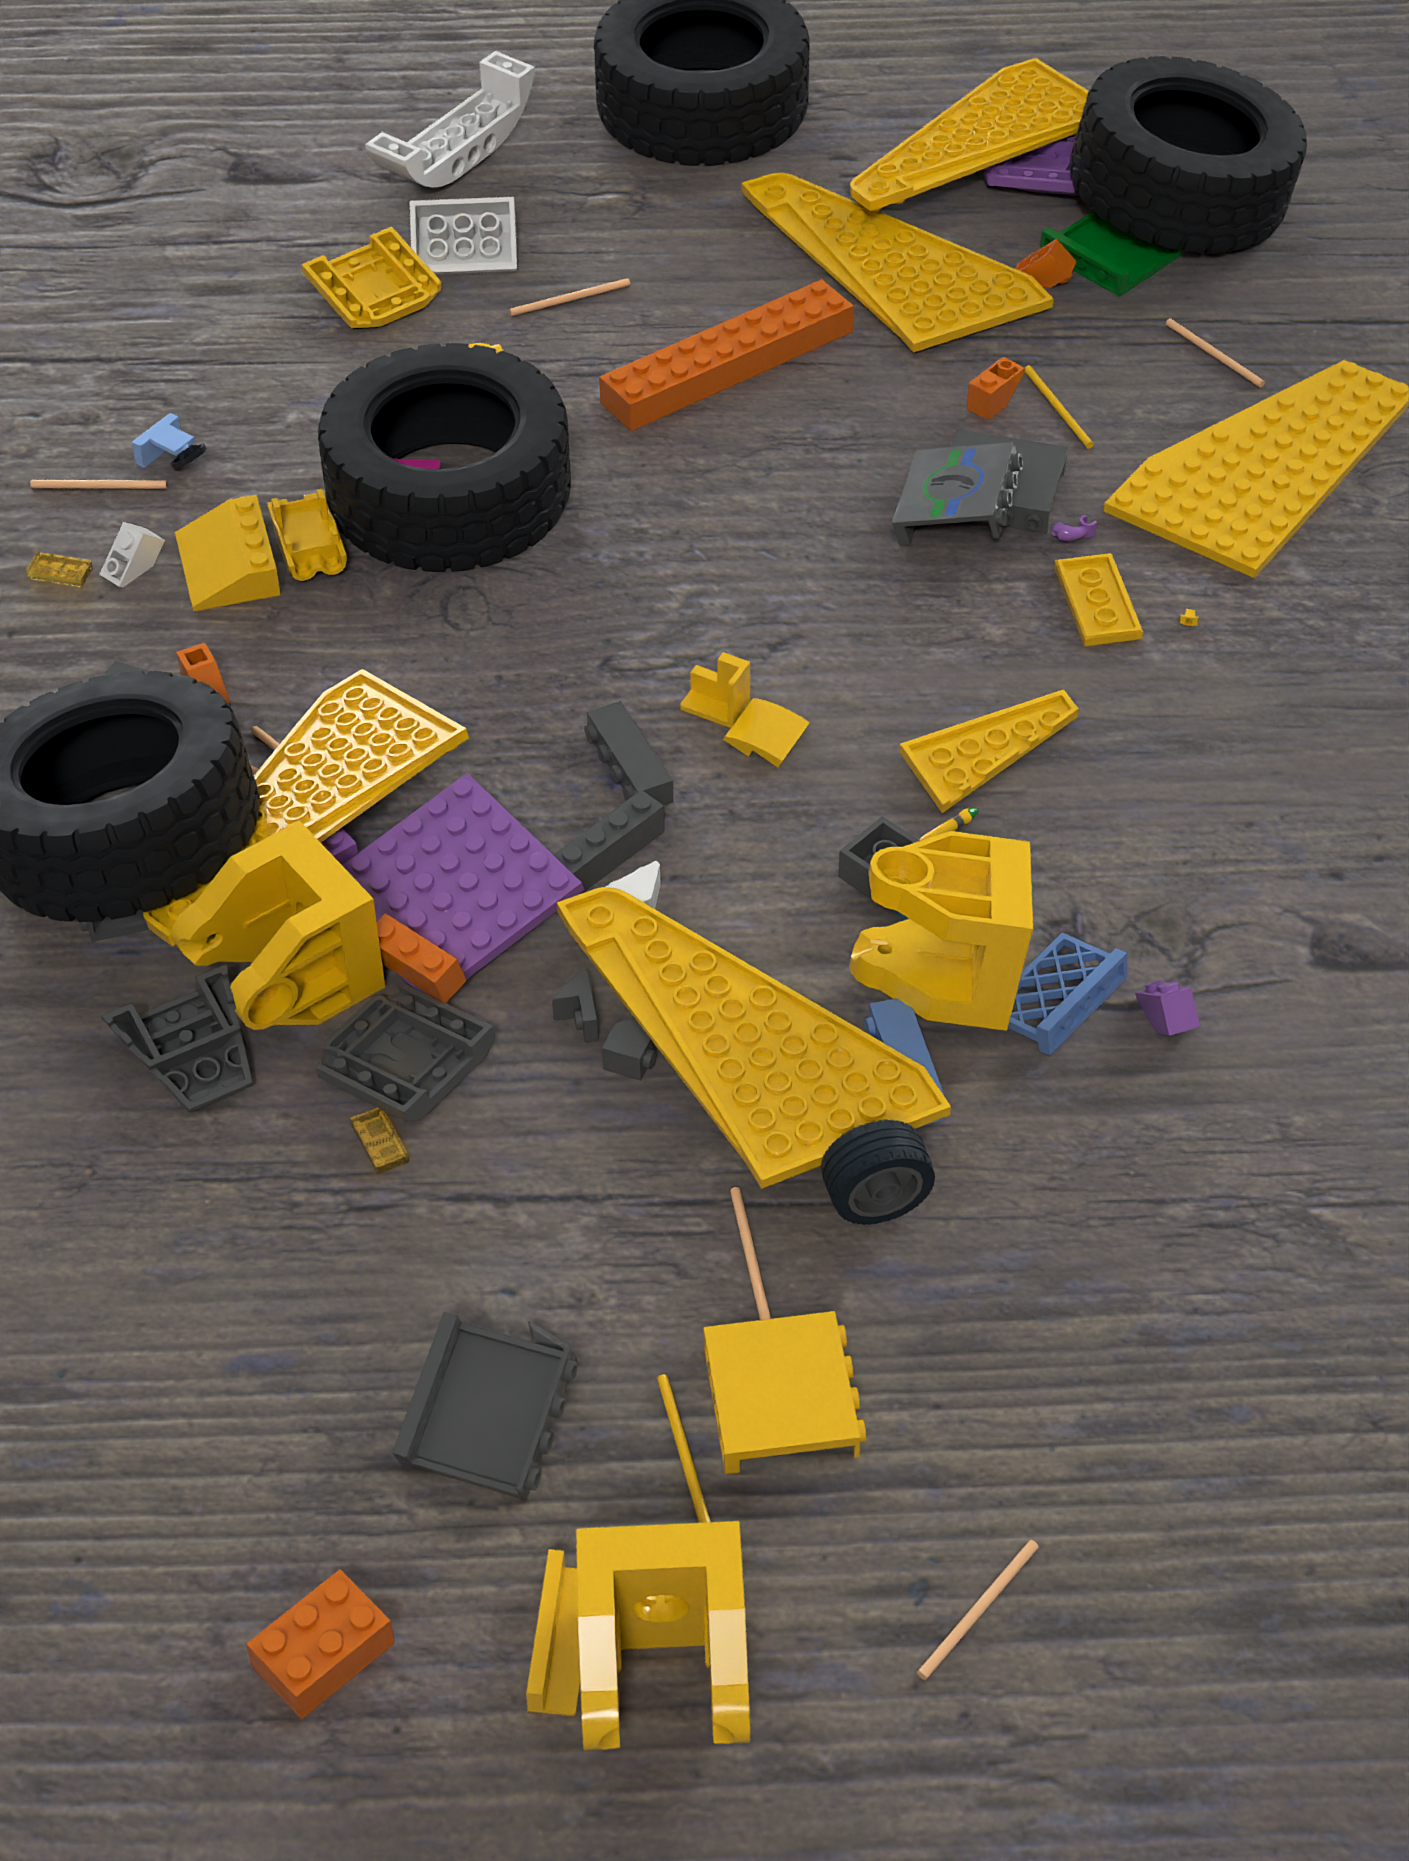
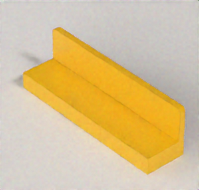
M549 1549L526 1691L528 1712L573 1716L576 1714L580 1689L577 1568L565 1567L563 1550Z

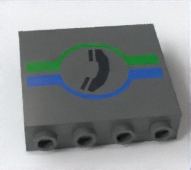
M1015 442L916 450L892 521L899 545H910L917 525L984 520L989 521L993 538H999L1002 527L1007 522L1006 513L1008 507L1012 506L1013 489L1017 488L1018 472L1023 468L1022 455L1017 453Z

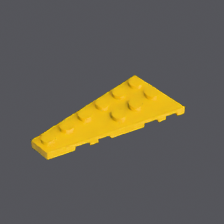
M1063 689L900 743L899 753L941 813H944L1078 718L1079 709Z

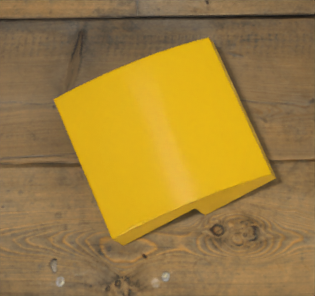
M753 698L723 740L748 757L752 751L756 752L778 768L810 722L782 706Z

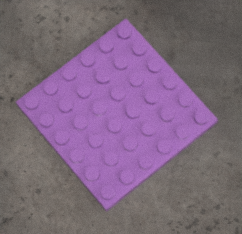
M468 773L464 774L342 865L373 898L376 921L386 913L458 960L466 980L557 911V902L574 897L584 891L582 882ZM398 975L407 985L427 994L411 982L407 981L406 979Z

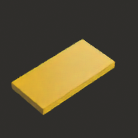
M1112 553L1055 560L1054 569L1084 647L1142 639V627Z

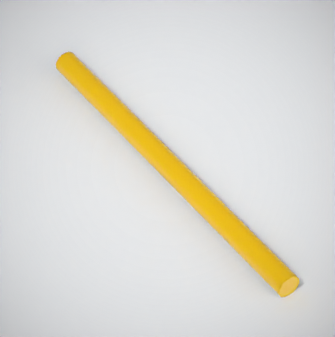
M1030 365L1026 366L1025 373L1084 446L1087 449L1092 448L1094 443L1033 368Z
M662 1374L657 1377V1381L698 1522L708 1523L710 1518L668 1376Z

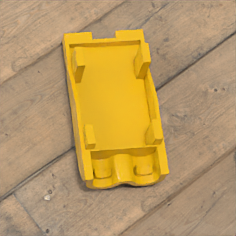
M318 489L317 493L303 495L304 499L287 502V499L278 500L273 498L271 499L272 502H267L268 513L286 569L296 580H309L318 571H323L328 575H335L345 568L347 555L334 517L328 508L323 489Z

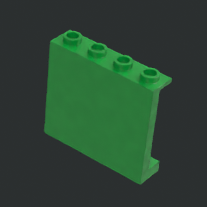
M1094 211L1060 233L1047 227L1042 231L1040 248L1053 240L1058 239L1077 261L1073 268L1074 272L1118 297H1121L1181 256L1182 250L1179 247L1177 250L1159 246L1155 241L1150 243L1133 236V233H1125L1111 225V221H1105Z

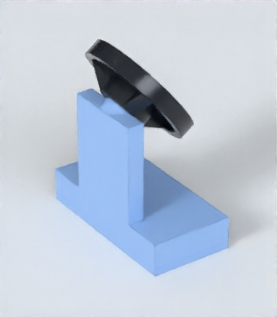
M172 413L166 415L132 441L135 462L143 468L167 451L174 456L177 455L170 464L173 469H178L201 456L207 450V447L204 443L192 444L195 442L194 437L181 431L179 417Z

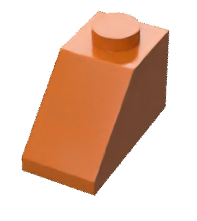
M1055 239L1019 261L1015 269L1031 275L1042 287L1052 288L1058 283L1061 285L1066 283L1072 277V271L1077 261L1058 239Z

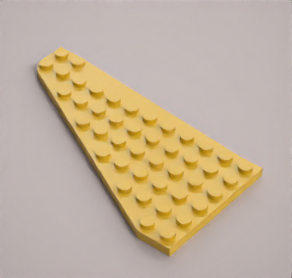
M1037 58L1004 67L856 176L850 183L851 197L869 211H879L885 206L903 203L909 197L1076 134L1089 91Z
M772 173L741 182V192L763 215L900 337L913 353L1053 308L1054 299L1031 275L882 212L869 211L856 201L787 173Z
M361 669L323 692L255 773L254 778L259 790L258 820L256 826H254L251 839L246 846L242 847V850L299 820L321 843L442 755L455 750L458 745L468 740L467 729ZM211 881L205 885L198 884L197 890L178 900L169 899L167 905L143 912L149 930L173 947L175 943L172 940V928L176 919L184 909L198 899Z
M601 887L556 903L557 912L569 933L738 1152L761 1189L821 1166L823 1155H825L829 1146L843 1134L860 1125L879 1120H898L908 1123L916 1129L950 1115V1104L924 1066L625 891L612 887Z

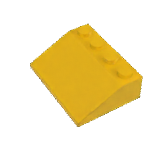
M257 495L227 500L175 532L193 612L280 596L277 569Z

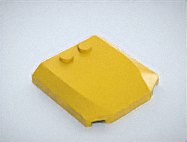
M392 226L370 235V244L328 261L327 257L322 255L301 264L302 273L350 328L381 327L425 308L441 290V280Z

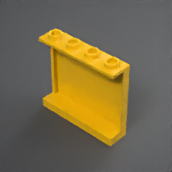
M835 1311L703 1327L704 1352L725 1474L740 1473V1460L848 1446H852L854 1458L860 1457V1442H866L865 1423L863 1419L857 1420L855 1410L860 1409L857 1387H850L849 1378H853L851 1356H844L842 1347H847L846 1331L844 1325H838Z

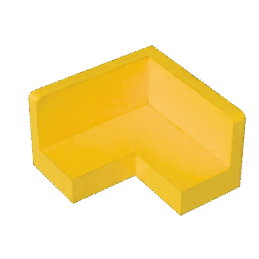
M723 652L717 659V672L696 665L690 672L691 690L680 703V709L731 728L750 703V661Z

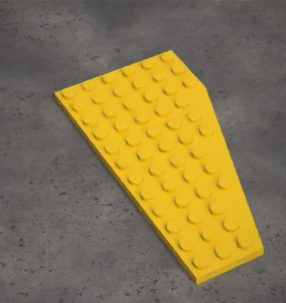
M1343 360L1147 458L1104 503L1103 512L1255 578L1409 407V386L1385 377L1380 373L1358 366L1353 362Z

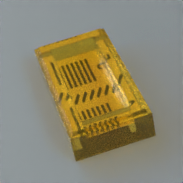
M36 552L26 569V574L29 579L83 587L93 566L91 560Z
M377 1107L350 1118L351 1126L377 1175L410 1162L409 1154L384 1110Z

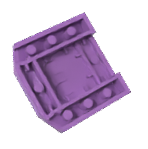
M1076 134L982 169L987 185L1012 187L1028 192L1079 196V192L1076 191L1073 185L1070 171V158Z

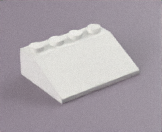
M514 197L410 201L411 248L435 275L517 271Z

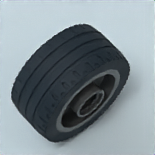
M898 1120L873 1121L860 1125L857 1128L855 1127L851 1131L849 1130L829 1146L825 1155H823L821 1163L823 1181L835 1209L844 1220L854 1224H878L894 1220L909 1213V1211L919 1206L927 1198L935 1182L933 1165L922 1139L911 1125Z

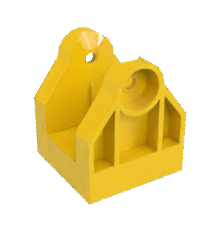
M300 820L231 856L198 899L178 916L172 928L173 942L197 966H208L216 962H253L239 973L230 986L237 1016L246 1027L253 1030H262L273 1025H320L385 988L373 898Z
M948 831L903 847L880 849L872 856L868 871L871 898L879 905L896 910L909 919L887 927H872L861 931L854 945L849 963L851 974L863 985L880 990L893 999H899L913 1008L914 1013L925 1020L1007 1031L1033 931L1030 842Z
M740 1522L577 1528V1595L583 1750L620 1748L619 1672L622 1670L621 1649L705 1646V1664L709 1671L713 1743H750Z

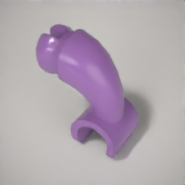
M1083 515L1080 517L1079 527L1064 525L1062 522H1057L1052 527V535L1061 541H1074L1082 537L1090 538L1095 535L1097 521L1089 524L1087 523L1088 516Z

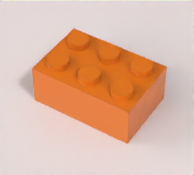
M339 1569L246 1643L254 1670L302 1720L394 1645L395 1642L391 1620Z

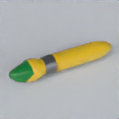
M970 807L963 809L957 816L929 831L919 840L921 841L948 831H955L963 824H969L979 812L978 808Z

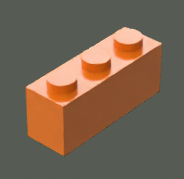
M386 913L377 921L383 965L444 1003H447L466 982L460 964L455 957Z

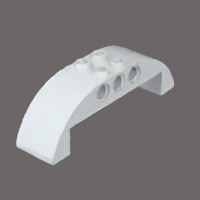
M494 51L480 61L481 89L407 143L381 132L365 144L369 156L384 169L423 186L433 188L452 183L492 154L509 136L527 103L533 84L535 67Z

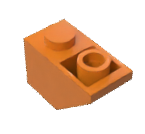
M1002 357L969 382L967 409L989 421L1006 408L1025 373V368Z
M205 642L176 652L181 675L194 678L197 682L201 681L209 685L227 703H231L217 663Z

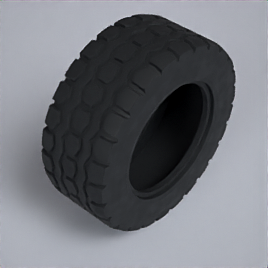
M618 0V4L614 3L601 18L594 37L596 105L601 121L613 138H617V141L628 149H634L640 155L649 158L655 156L656 160L674 164L678 161L680 165L699 166L700 163H704L705 166L722 165L725 161L735 163L748 160L749 156L754 158L769 152L770 148L775 149L783 144L787 138H790L797 131L807 111L810 39L805 22L796 8L787 3L786 0ZM711 69L717 71L694 72L686 70Z
M1166 56L1148 57V59L1144 57L1128 60L1126 63L1115 64L1110 69L1105 70L1089 89L1070 158L1072 182L1076 191L1079 192L1081 199L1088 207H1092V210L1105 221H1111V225L1125 233H1133V236L1150 243L1155 241L1159 246L1177 250L1179 247L1189 252L1203 253L1204 250H1207L1209 253L1228 252L1229 249L1231 251L1246 249L1250 245L1254 246L1271 236L1283 221L1306 156V131L1298 114H1295V110L1286 100H1281V96L1269 87H1262L1263 84L1247 75L1241 76L1238 71L1224 66L1217 67L1216 64L1197 60L1195 62L1190 58L1172 57L1171 59Z
M440 343L418 346L416 350L412 347L391 352L390 357L383 355L366 363V368L361 366L350 373L345 381H341L335 387L324 405L318 426V441L328 508L341 533L364 553L369 552L371 557L389 564L393 561L395 566L411 570L422 567V570L427 572H445L446 568H450L452 572L472 570L474 565H479L481 568L502 562V557L510 559L526 551L527 546L532 547L546 536L547 531H551L556 525L567 504L571 488L568 419L564 402L554 384L544 373L541 374L540 370L525 360L521 361L519 357L504 351L496 353L494 348L474 345L470 348L468 344L447 343L443 347H441ZM439 444H469L496 452L482 461L448 469L418 468L393 460L417 449Z
M144 671L120 672L118 676L113 674L89 678L88 682L85 683L78 681L58 688V692L55 693L50 691L30 701L29 706H21L4 718V723H0V891L14 905L23 908L26 912L43 918L48 916L52 920L72 922L75 918L79 922L103 921L108 916L113 920L136 915L138 910L147 912L167 905L169 899L178 900L198 889V884L205 885L211 881L227 860L242 851V847L246 846L251 839L254 826H256L258 820L259 790L249 763L240 729L228 703L213 688L201 681L197 682L194 678L180 674L173 676L170 672L150 671L147 674ZM141 784L117 796L82 804L108 791Z

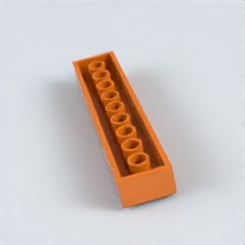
M822 279L599 376L600 403L630 431L636 430L852 333L854 305Z

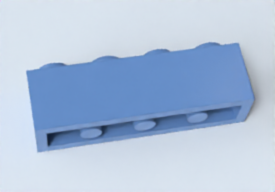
M899 999L870 1003L869 1018L864 1019L865 1032L924 1066L944 1095L913 1008ZM944 1118L939 1119V1120H936V1121L931 1122V1123L944 1121Z

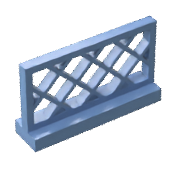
M1061 933L1022 971L1018 990L1021 987L1036 985L1037 992L1019 995L1017 992L1014 1001L1017 1012L1011 1013L1008 1028L1038 1042L1039 1051L1050 1056L1128 978L1127 953L1117 948L1111 953H1107L1065 933ZM1063 946L1076 951L1074 954L1057 956V952ZM1092 960L1101 962L1098 966L1085 968L1083 963ZM1079 963L1080 969L1061 972L1060 965ZM1056 967V973L1042 975L1037 973L1041 968ZM1083 979L1078 986L1065 988L1064 981ZM1059 982L1060 984L1059 989L1041 991V984ZM1063 998L1059 1005L1045 1007L1044 1000ZM1038 1001L1041 1008L1021 1010L1020 1004ZM1043 1018V1021L1037 1028L1024 1023V1020Z

